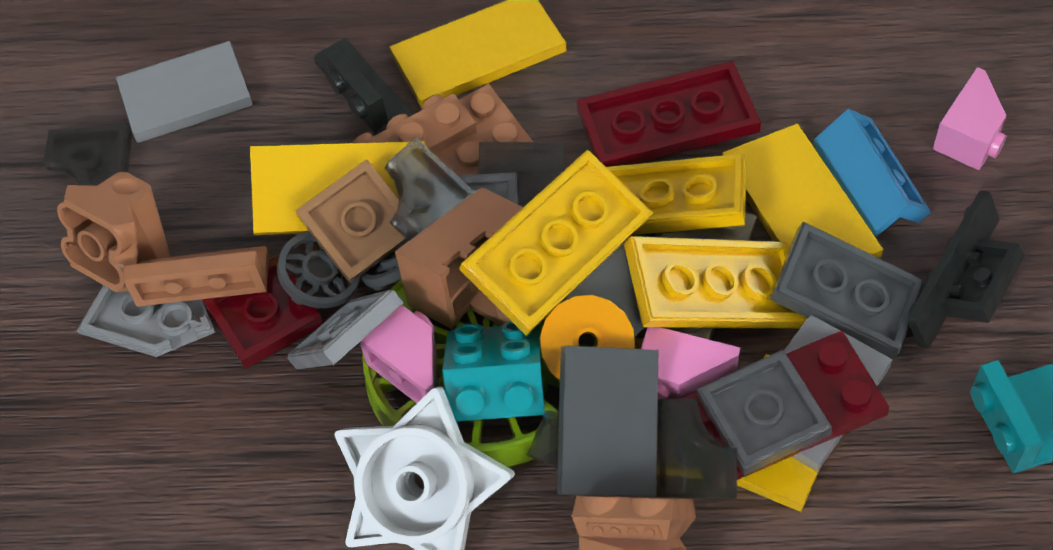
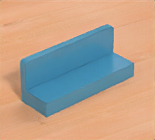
M848 108L813 140V145L875 237L880 235L900 217L919 224L931 214L930 209L872 118Z

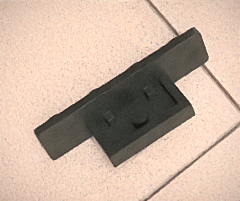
M343 38L314 55L315 63L326 75L335 93L344 96L358 120L363 119L376 135L386 130L388 122L393 117L399 114H406L408 117L413 115L348 39Z
M980 190L972 205L966 208L963 221L955 235L948 240L945 252L936 268L930 272L927 284L917 302H914L909 309L908 325L919 347L929 348L947 316L989 323L1024 258L1020 244L989 240L999 222V215L991 192L988 190Z

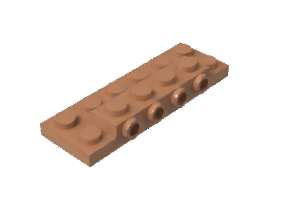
M489 83L461 99H458L454 93L445 98L442 95H434L424 102L422 110L410 117L406 114H399L388 122L386 130L375 136H372L370 133H364L352 141V143L425 141L429 209L431 208V177L493 174L534 150L533 140ZM314 242L312 251H317L318 248ZM307 243L301 244L304 250H306Z

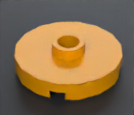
M595 295L574 296L558 304L545 319L539 338L541 358L549 373L558 381H560L561 347L580 346L579 337L583 334L593 335L596 339V347L635 349L634 330L625 312L612 301Z

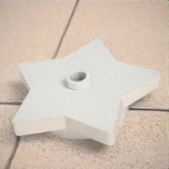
M442 387L430 390L394 426L344 428L335 433V438L354 477L356 500L346 537V545L348 547L397 542L407 544L415 550H465L471 512L515 476L512 469L463 441ZM416 473L423 479L424 489L416 485Z

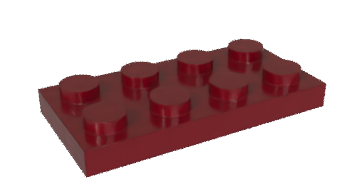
M733 61L577 99V111L592 152L605 167L637 164L759 133L761 127L760 118Z
M843 330L786 354L832 426L831 435L745 476L888 415L889 405ZM697 392L671 402V411L712 490L745 477L699 401Z

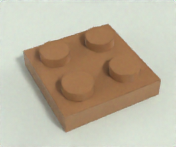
M367 159L296 210L297 217L349 283H352L421 232V226Z

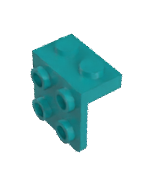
M512 321L506 322L502 326L485 328L478 324H465L447 333L443 378L445 394L456 422L545 415L539 325L527 336Z
M999 360L980 365L970 394L976 409L981 413L993 436L997 449L1005 458L1012 474L1052 462L1053 364L1010 377L1006 375Z

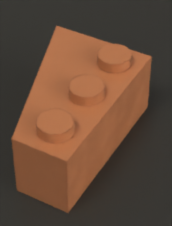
M481 187L397 249L395 254L408 306L453 329L471 307L470 301L479 291L459 270L461 263L523 207Z

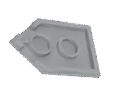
M103 285L79 325L77 332L88 337L158 357L215 333V330L202 299L137 307L129 291L116 293Z

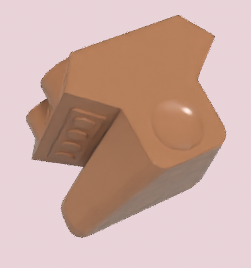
M118 172L97 186L67 185L64 201L57 206V213L61 223L67 229V235L61 239L60 246L71 267L118 293L128 291L122 280L124 266L140 264L142 260L170 257L151 185L127 172Z
M589 495L576 496L572 519L579 535V550H687L680 538L696 519L693 498Z

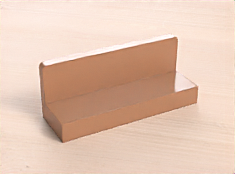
M266 246L142 260L140 264L124 266L122 280L137 307L267 292L269 251Z

